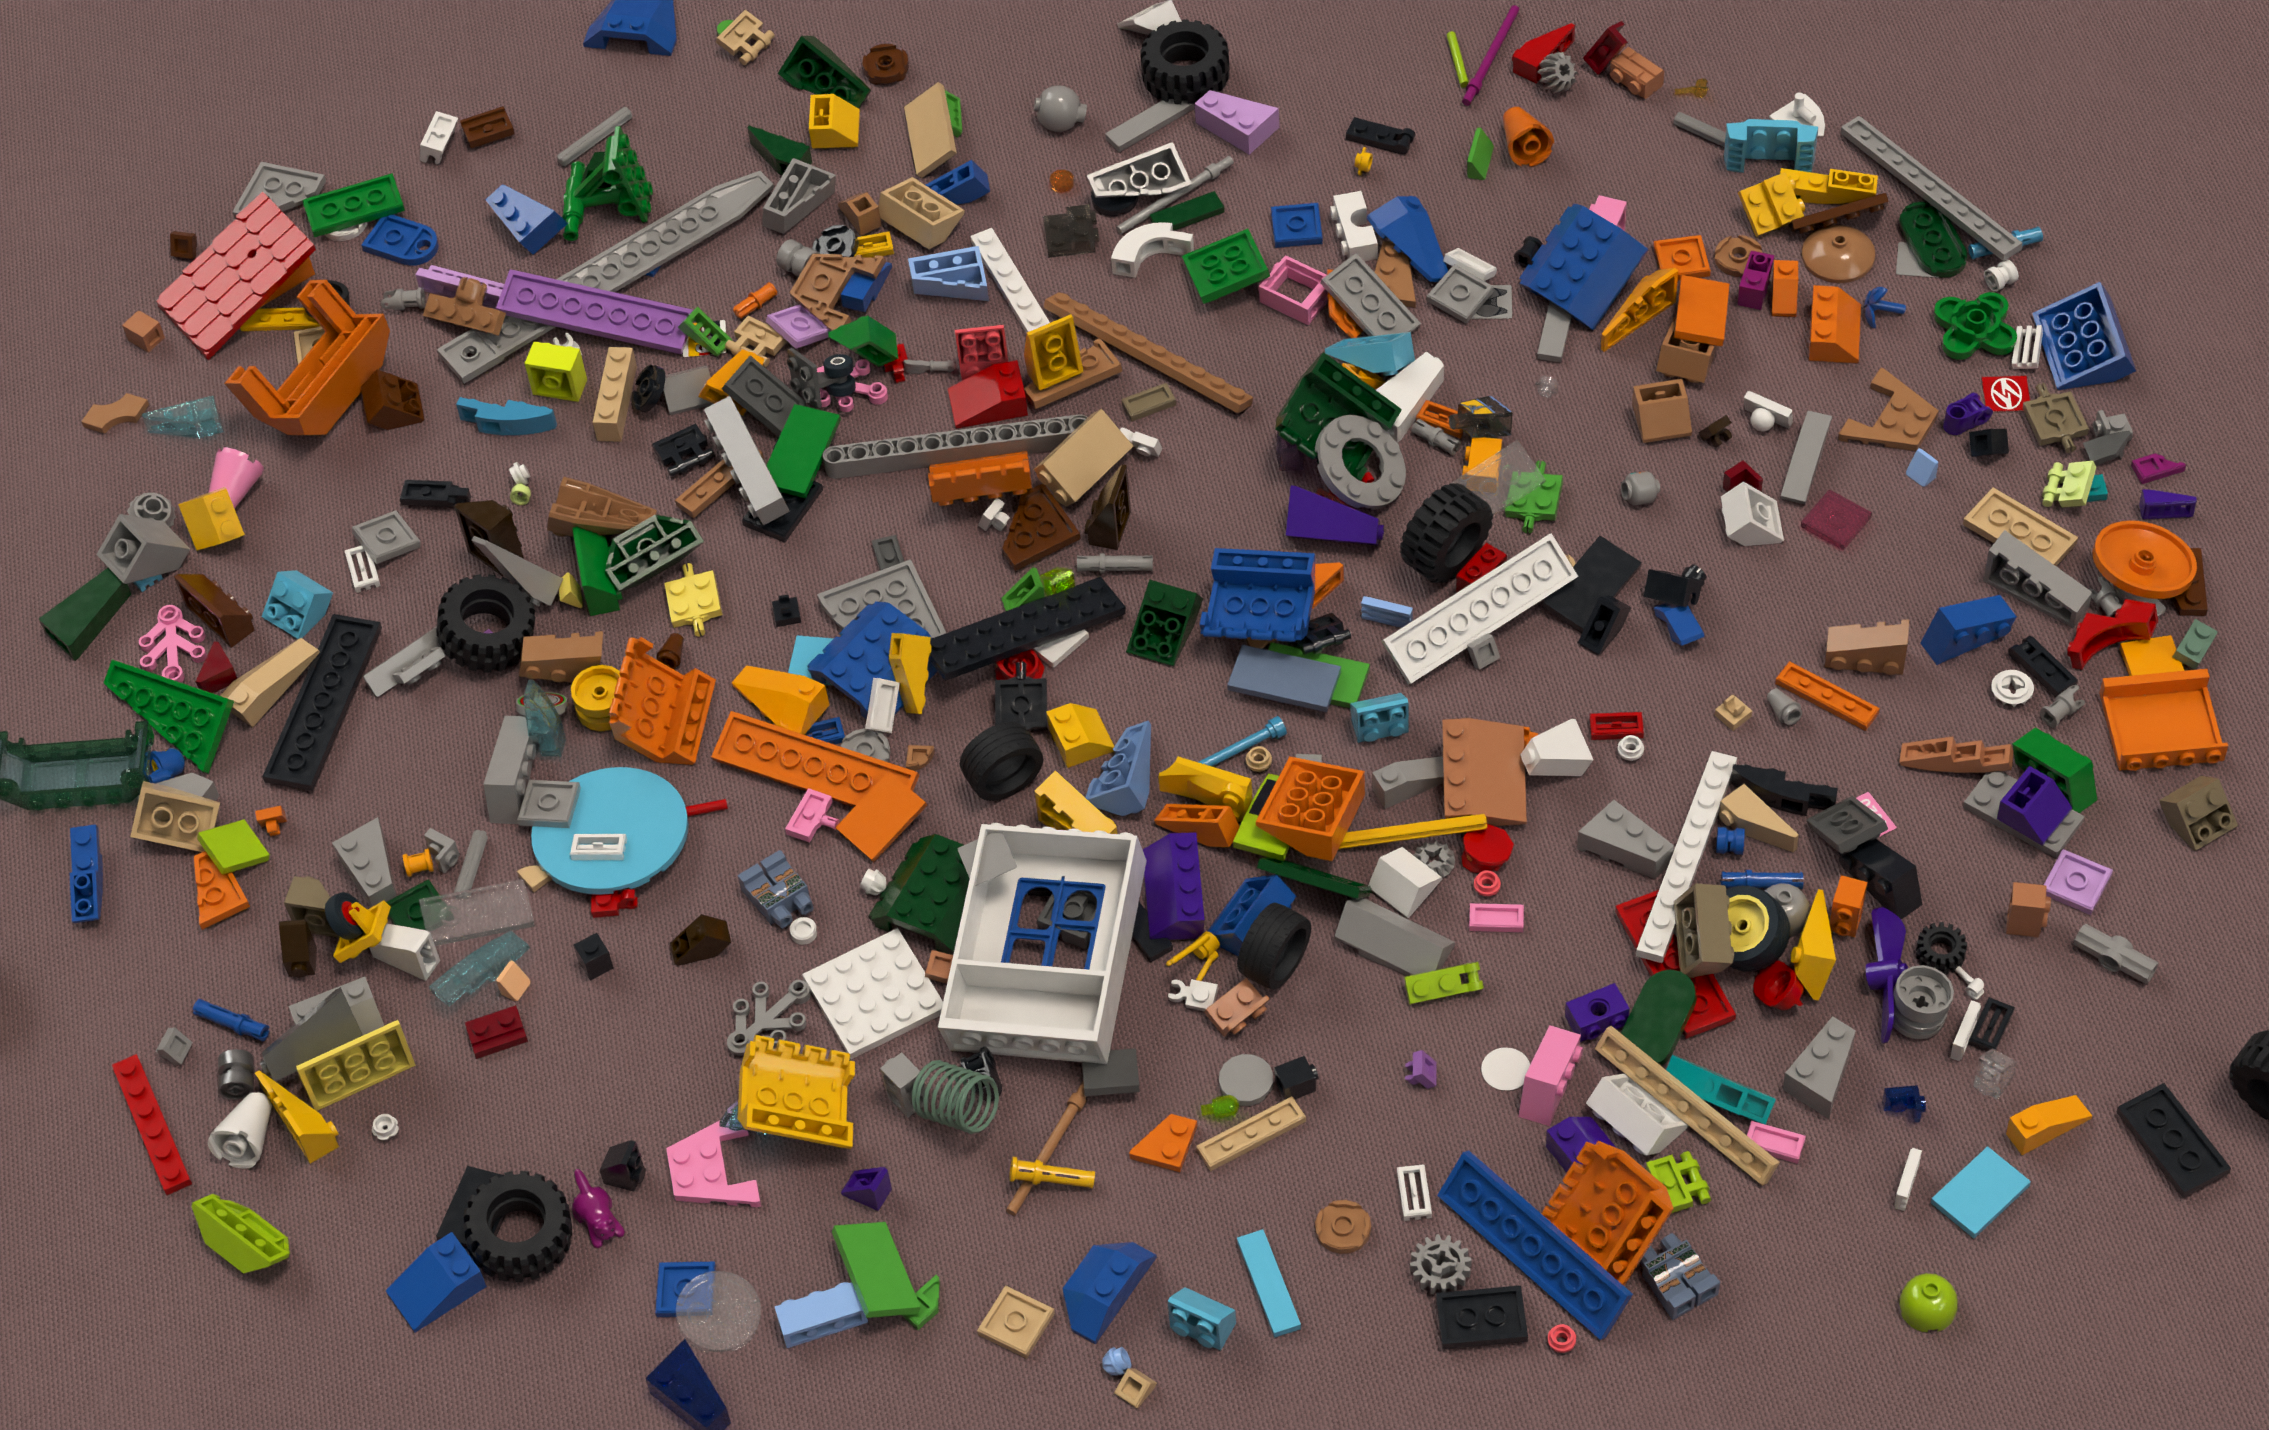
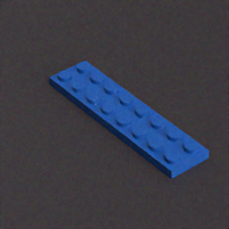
M1470 1151L1463 1152L1437 1196L1600 1340L1606 1338L1633 1293Z

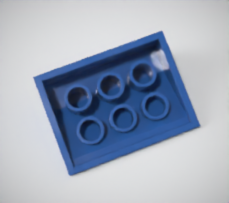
M2101 282L2032 313L2036 327L2037 325H2042V345L2058 390L2114 382L2136 372L2112 299Z

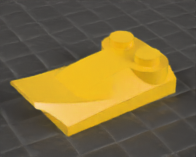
M1179 756L1168 769L1160 772L1158 775L1160 791L1196 799L1207 805L1231 806L1237 822L1243 820L1253 800L1251 778Z

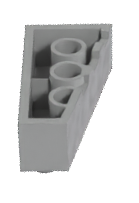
M2006 530L2003 531L1989 549L1984 582L2072 628L2075 627L2088 610L2092 597V592Z
M504 716L483 784L490 823L518 824L517 819L536 755V745L541 739V729L536 726L535 717Z

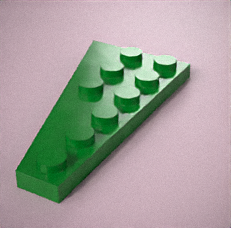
M112 659L104 684L119 698L133 707L137 714L142 715L147 720V723L166 740L179 748L184 756L198 765L197 767L202 772L209 774L234 701Z

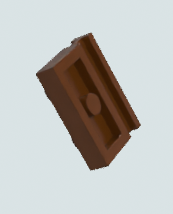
M504 106L460 120L470 148L515 134Z

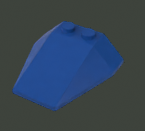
M612 0L588 28L583 46L606 49L610 37L647 41L649 54L671 56L677 41L673 0Z

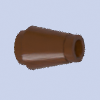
M678 633L670 634L656 655L657 660L672 669L678 667L681 663L684 638Z

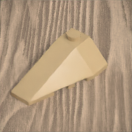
M300 638L234 680L220 696L233 700L234 704L231 713L253 728L316 658L320 651Z

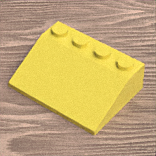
M396 1020L296 1066L314 1110L318 1111L416 1065L400 1023Z

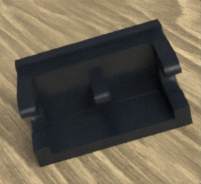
M1649 569L1643 597L1687 607L1692 593L1691 604L1696 605L1704 580L1668 571Z

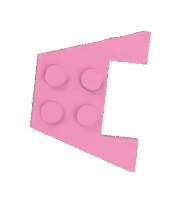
M738 1111L666 1148L676 1201L709 1204L711 1201L726 1202L727 1205L734 1206L742 1203L750 1204L751 1207H761L756 1180L728 1185L721 1141L749 1136L748 1130L744 1129L737 1119Z

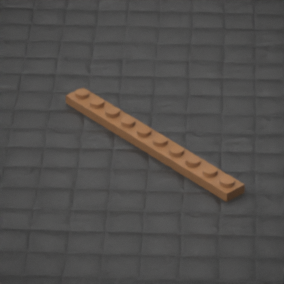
M1058 292L1045 299L1043 308L1061 318L1071 314L1074 319V325L1232 411L1240 413L1252 406L1254 397L1245 393L1244 390L1226 383L1224 379L1213 376L1202 367L1195 366L1186 361L1185 358L1167 351L1163 346L1156 345L1147 340L1146 337L1128 330L1126 326L1115 323L1108 319L1107 316L1091 310L1087 305L1078 303L1067 294Z

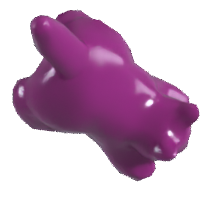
M575 1169V1181L580 1192L574 1198L571 1210L574 1218L579 1223H586L591 1244L594 1248H600L603 1245V1240H608L613 1236L623 1237L625 1233L624 1228L610 1210L612 1208V1199L609 1194L599 1186L591 1187L580 1169Z

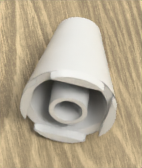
M259 1092L249 1093L211 1132L207 1143L210 1151L216 1158L221 1160L224 1157L230 1161V1166L241 1169L253 1167L261 1158L272 1104L265 1094Z

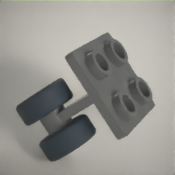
M787 349V365L791 374L790 387L792 391L815 408L822 407L820 388L826 386L828 394L834 397L848 396L855 391V379L850 375L853 371V360L851 357L843 354L832 355L826 358L823 363L824 372H817V366L795 349Z

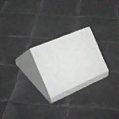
M1401 847L1379 858L1369 886L1372 888L1371 891L1408 919L1440 883L1442 877Z

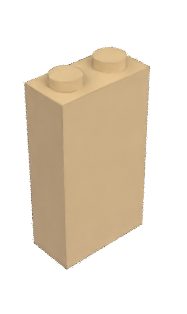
M1100 409L1091 414L1033 470L1037 473L1038 479L1051 489L1055 499L1067 507L1076 502L1133 445L1107 414Z

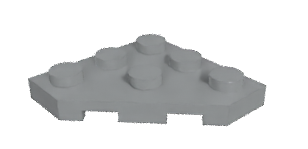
M260 162L232 212L233 216L236 219L235 216L262 191L282 212L303 204V199L319 195L326 183L325 175Z

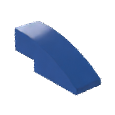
M886 262L876 279L855 272L841 293L843 307L866 312L871 300H876L892 268V263Z

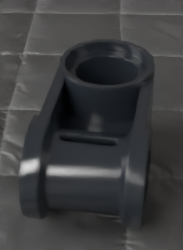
M986 1046L980 1048V1052L968 1058L963 1057L960 1059L963 1068L993 1078L997 1084L999 1096L1001 1095L1002 1084L996 1069V1062ZM982 1082L983 1100L986 1101V1100H987L986 1086H985L984 1083ZM976 1083L975 1093L979 1096V1087ZM989 1083L992 1102L995 1099L994 1089Z

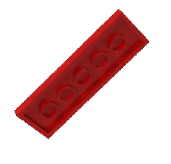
M1659 890L1615 906V912L1636 950ZM1674 934L1663 963L1641 958L1651 976L1664 970L1680 971L1677 937ZM1714 974L1690 978L1695 987L1697 1001L1683 1031L1685 1038L1692 1037L1736 1019V1013Z

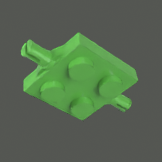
M1540 461L1536 462L1534 473L1513 472L1505 515L1506 517L1524 520L1522 528L1524 533H1527V531L1529 534L1533 532L1535 521L1556 520L1563 485V475L1544 474L1546 467L1544 461H1541V466Z

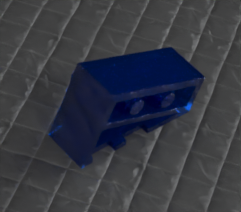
M686 1339L645 1378L650 1394L694 1430H725L731 1424L725 1404Z

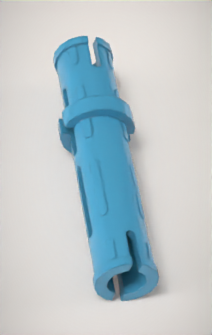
M2039 226L2020 232L2019 230H2014L2011 233L2022 242V248L2024 245L2043 241V233ZM1979 242L1968 245L1969 254L1972 259L1993 254Z

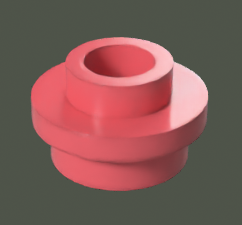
M1482 871L1474 879V889L1482 896H1493L1500 890V879L1492 871Z
M1560 1324L1549 1331L1547 1341L1552 1350L1565 1353L1574 1348L1576 1334L1569 1326ZM1560 1337H1563V1338H1565L1567 1341H1566V1342H1558L1557 1339L1560 1338Z

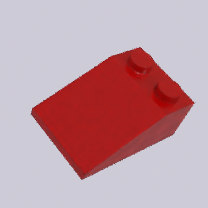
M1018 360L993 364L948 388L956 429L1028 416L1026 396Z

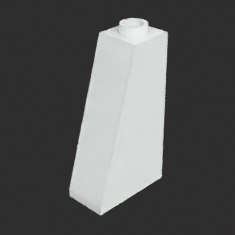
M1425 352L1376 389V391L1402 409L1392 428L1387 431L1397 443L1401 441L1412 426L1425 401H1430L1444 381V365L1442 361L1437 357L1434 358L1428 352Z

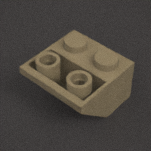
M2199 776L2159 800L2168 824L2195 851L2238 826L2219 778Z

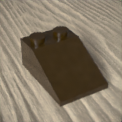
M1122 464L1101 490L1098 500L1093 501L1091 520L1087 519L1084 531L1085 534H1088L1089 545L1114 550L1119 548L1131 513L1127 465Z

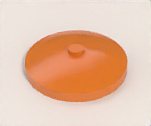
M2120 521L2110 524L2101 530L2093 546V560L2099 572L2110 583L2121 590L2144 598L2165 599L2182 594L2192 584L2197 571L2196 558L2190 547L2171 531L2148 522Z

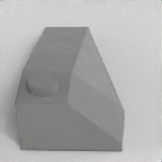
M1173 142L1086 175L1095 198L1171 194L1192 185Z

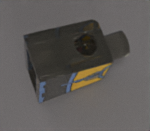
M1492 396L1460 402L1458 414L1449 416V425L1452 430L1462 429L1473 438L1510 436L1513 412Z

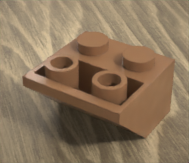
M1682 379L1633 386L1632 407L1643 443L1692 436L1688 397Z

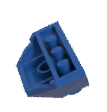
M1134 1242L1093 1245L1063 1287L1072 1332L1096 1344L1153 1264L1157 1255Z

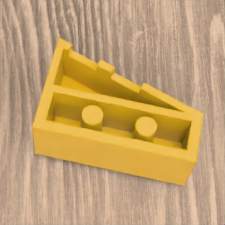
M1054 771L1034 791L1038 820L1047 827H1052L1056 830L1068 831L1069 829H1078L1082 832L1104 831L1108 834H1117L1116 824L1102 814L1058 772Z

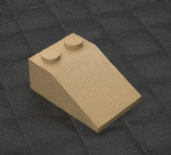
M143 781L130 837L204 852V848L197 840L198 832L215 827L220 802L172 787Z

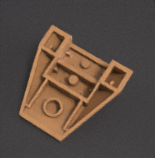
M563 477L556 504L553 503L549 513L547 530L562 537L567 535L574 536L573 527H580L599 535L622 534L656 515L657 510L592 484Z

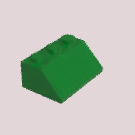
M573 527L581 582L590 616L619 611L618 600H623L622 591H617L605 572L610 551L606 537L580 527Z

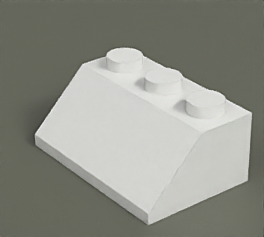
M1626 1074L1602 1077L1586 1102L1593 1109L1592 1112L1596 1117L1606 1120L1611 1124L1616 1134L1627 1138L1633 1143V1148L1643 1155L1660 1153L1688 1127L1684 1121Z

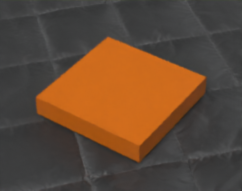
M1701 235L1653 242L1659 270L1676 268L1678 270V281L1681 280L1682 275L1696 278L1710 277L1711 270Z

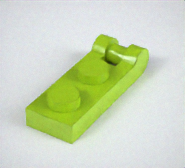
M1479 962L1405 976L1404 982L1409 1004L1484 989L1483 981L1479 980L1478 970H1480ZM1467 973L1469 982L1461 984L1459 974Z

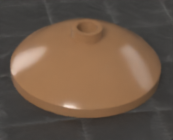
M1831 225L1814 231L1806 238L1802 248V260L1809 272L1817 278L1832 283H1847L1862 278L1871 270L1875 261V248L1872 241L1863 232L1849 226Z

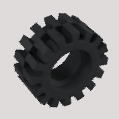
M1939 922V927H1936L1935 923L1930 924V928L1926 926L1923 928L1922 933L1920 932L1917 941L1916 958L1919 959V964H1926V966L1937 970H1943L1945 975H1948L1949 969L1952 973L1956 972L1955 969L1958 966L1961 967L1965 960L1967 950L1965 935H1960L1961 930L1959 928L1954 931V925L1950 923L1948 927H1944V922ZM1944 943L1950 946L1952 951L1948 954H1938L1931 949V945Z

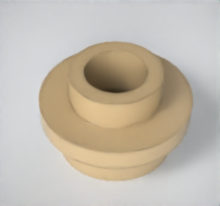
M1254 747L1246 755V764L1253 771L1261 772L1271 766L1272 756L1264 747Z

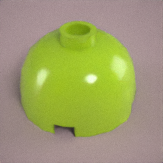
M1929 1273L1917 1275L1906 1283L1900 1295L1901 1315L1912 1328L1921 1332L1936 1329L1942 1331L1952 1324L1956 1316L1958 1298L1954 1287L1945 1278Z

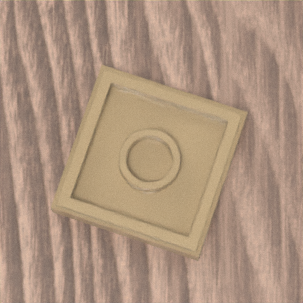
M1005 1285L979 1326L977 1334L1027 1359L1054 1316L1055 1310Z

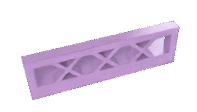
M433 265L428 270L419 268L415 274L418 286L422 287L425 292L448 298L456 296L455 293L462 277L476 279L481 285L485 283L487 285V292L482 305L492 309H496L504 287L502 283Z

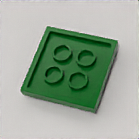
M1248 228L1182 255L1185 266L1203 304L1270 277L1269 270Z

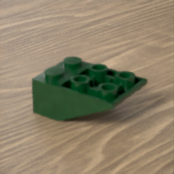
M1149 579L1126 652L1175 666L1196 623L1203 598L1195 592Z

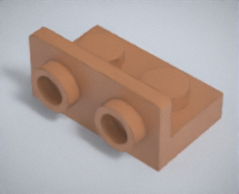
M1245 978L1205 1009L1204 1013L1224 1037L1230 1032L1236 1035L1247 1026L1244 1021L1251 1016L1256 1019L1267 1010L1265 1005L1270 998L1267 995L1262 997L1251 982Z

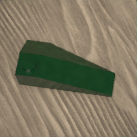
M801 36L778 72L782 78L798 89L812 92L815 95L835 94L858 109L861 108L871 92V89L831 49L814 36Z

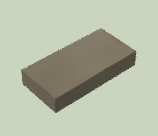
M1167 383L1121 399L1122 406L1131 422L1176 406V399Z

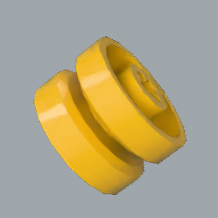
M591 666L581 671L574 678L571 685V696L577 717L582 725L590 730H611L609 710L612 699L615 698L614 692L617 680L620 677V671L612 666Z

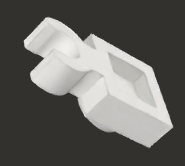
M1125 428L1120 429L1130 443L1136 447L1138 453L1148 457L1150 455L1159 457L1163 448L1158 439L1139 432L1133 433Z
M1191 979L1189 987L1185 986L1180 980H1172V986L1178 987L1181 990L1178 994L1169 993L1168 998L1172 1002L1186 1000V1008L1205 1011L1216 1001L1219 987L1218 984Z

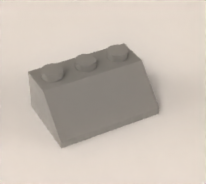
M366 977L289 1006L296 1024L333 991L341 987L363 1035L384 1026Z

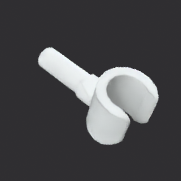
M1958 966L1955 971L1968 984L1965 989L1967 995L1974 1000L1979 999L1984 993L1983 981L1979 978L1973 979Z

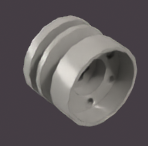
M1924 965L1912 966L1901 973L1893 993V1027L1898 1032L1914 1039H1926L1939 1033L1944 1026L1954 994L1952 983L1947 976L1933 967Z

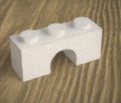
M1357 191L1333 196L1334 206H1330L1332 220L1337 221V224H1335L1337 237H1342L1341 250L1343 256L1347 255L1350 258L1353 254L1357 253L1364 262L1378 259V243L1373 227H1358L1359 225L1367 224V208L1362 192Z

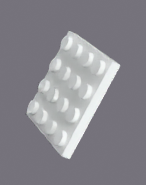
M898 928L802 974L803 980L808 983L810 992L845 1051L850 1053V1059L868 1052L941 1015L943 1001L929 978L925 977V971Z

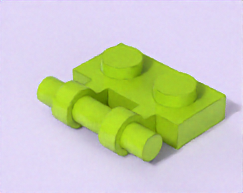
M1689 1151L1683 1152L1680 1155L1682 1160L1680 1163H1676L1673 1154L1646 1162V1170L1667 1188L1674 1208L1671 1213L1693 1207L1691 1196H1698L1701 1204H1707L1711 1201L1708 1193L1710 1188L1707 1182L1702 1180L1699 1173L1700 1166L1697 1160L1693 1159ZM1682 1175H1688L1692 1183L1686 1185Z

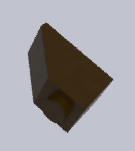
M279 921L282 959L288 976L301 978L306 975H315L317 946L307 921Z

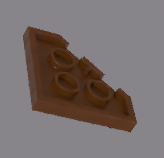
M1042 483L1028 490V493L1021 494L1019 507L1013 516L1009 528L1010 532L1007 540L1004 541L1002 551L1007 561L1016 571L1080 540V532L1046 485Z

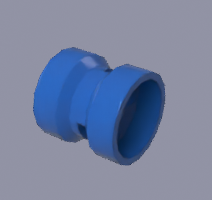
M1718 827L1716 853L1725 854L1729 851L1735 855H1743L1745 828L1728 830L1726 827Z

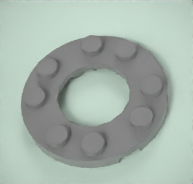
M1345 415L1331 421L1320 432L1315 445V452L1318 453L1319 459L1317 468L1327 487L1339 499L1355 508L1366 507L1376 510L1387 506L1398 497L1404 487L1406 478L1404 459L1399 444L1379 423L1362 416ZM1350 440L1353 442L1362 441L1365 442L1364 445L1368 444L1377 453L1376 457L1380 459L1379 468L1381 471V475L1376 482L1365 483L1359 481L1348 472L1342 459V449L1346 442Z

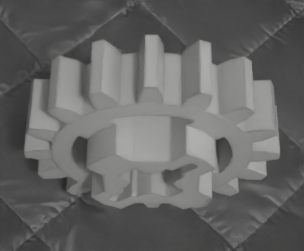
M1437 1234L1435 1241H1431L1426 1237L1425 1246L1418 1243L1416 1245V1252L1411 1253L1410 1272H1414L1413 1280L1414 1282L1420 1281V1288L1422 1290L1429 1286L1431 1294H1434L1437 1289H1440L1441 1293L1446 1292L1448 1288L1451 1291H1457V1284L1465 1286V1277H1470L1471 1268L1469 1267L1472 1265V1260L1468 1257V1248L1461 1249L1460 1240L1452 1243L1451 1236L1449 1235L1445 1240H1441L1440 1235Z

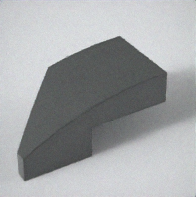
M2122 431L2104 435L2083 444L2090 460L2098 466L2116 457L2122 459L2124 455L2123 450L2127 442L2131 441L2133 437L2130 431Z

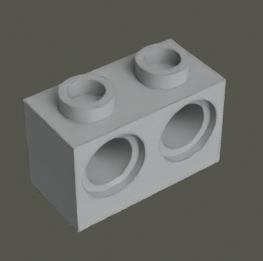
M901 1052L895 1058L887 1060L880 1070L888 1098L909 1118L915 1113L912 1103V1089L920 1070ZM925 1083L921 1088L920 1094L921 1108L924 1106L923 1098L926 1089Z

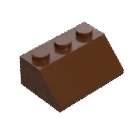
M177 574L174 576L185 607L231 648L255 631L251 621L253 616L246 607L241 608L238 606L236 599L230 593L226 595L217 581H210L204 574Z

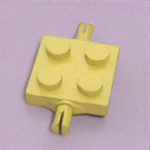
M687 563L688 569L686 564L682 566L683 578L664 584L673 627L693 625L695 636L700 637V632L702 636L705 635L703 622L723 614L713 570L694 575L693 565Z

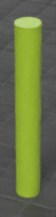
M1451 31L1447 33L1449 47L1460 87L1466 88L1469 83L1456 33Z

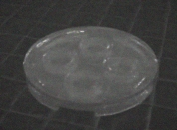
M711 1271L701 1274L692 1279L683 1288L677 1300L676 1319L682 1336L692 1346L704 1352L735 1351L746 1345L753 1338L760 1324L761 1303L757 1292L748 1281L734 1273Z

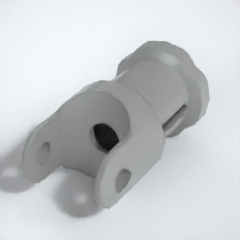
M418 287L417 290L408 291L395 289L394 291H386L383 295L384 299L381 301V307L384 309L404 310L405 307L424 309L425 292L422 287Z
M2100 576L2098 578L2102 585L2100 592L2097 593L2094 589H2089L2092 592V599L2098 607H2102L2108 617L2115 618L2116 611L2121 609L2122 604L2118 600L2117 593L2109 581Z
M2072 685L2055 698V702L2041 708L2040 716L2048 726L2055 728L2062 718L2066 715H2072L2085 704L2084 700L2074 702L2073 694L2079 690V686Z

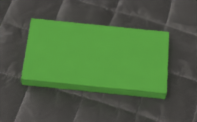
M1270 643L1269 651L1341 666V674L1330 704L1351 709L1350 703L1359 701L1370 670V664L1322 653L1304 655L1300 648Z
M886 1222L834 1225L832 1230L833 1237L866 1318L918 1314L921 1306Z

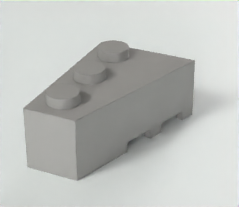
M378 817L332 842L338 860L370 907L383 900L387 902L397 896L385 835Z

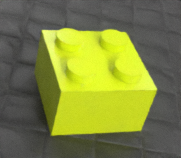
M533 342L524 363L532 394L579 402L587 382L580 349L571 346L565 347L550 343Z

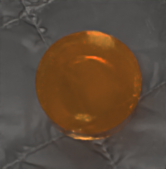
M1063 169L1053 172L1050 176L1051 188L1060 193L1071 190L1074 186L1072 173Z

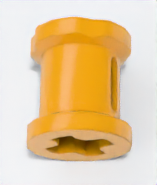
M425 849L423 853L410 856L403 854L404 866L408 877H411L413 873L421 871H434L429 849Z

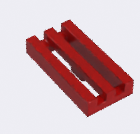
M1642 712L1590 714L1591 740L1623 739L1629 735L1644 738ZM1635 721H1637V723H1622V722H1635ZM1612 722L1611 724H1596V723Z

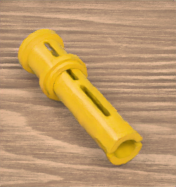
M1012 1157L1009 1181L1014 1182L1015 1179L1031 1181L1033 1185L1040 1184L1042 1181L1093 1189L1095 1171L1043 1165V1162L1040 1160L1030 1162ZM1019 1169L1030 1170L1031 1172H1020ZM1042 1172H1048L1049 1175H1043ZM1055 1174L1078 1176V1179L1058 1177Z

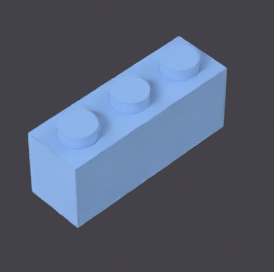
M843 1282L836 1285L835 1288L825 1291H814L806 1297L797 1300H786L781 1305L775 1306L776 1315L787 1348L868 1323L852 1282Z

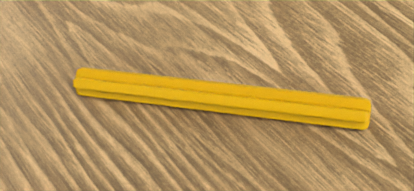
M1485 814L1351 831L1346 833L1339 849L1487 829V818Z

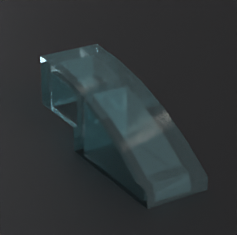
M528 680L524 693L528 736H539L541 756L561 757L566 737L560 716L542 688L534 680Z

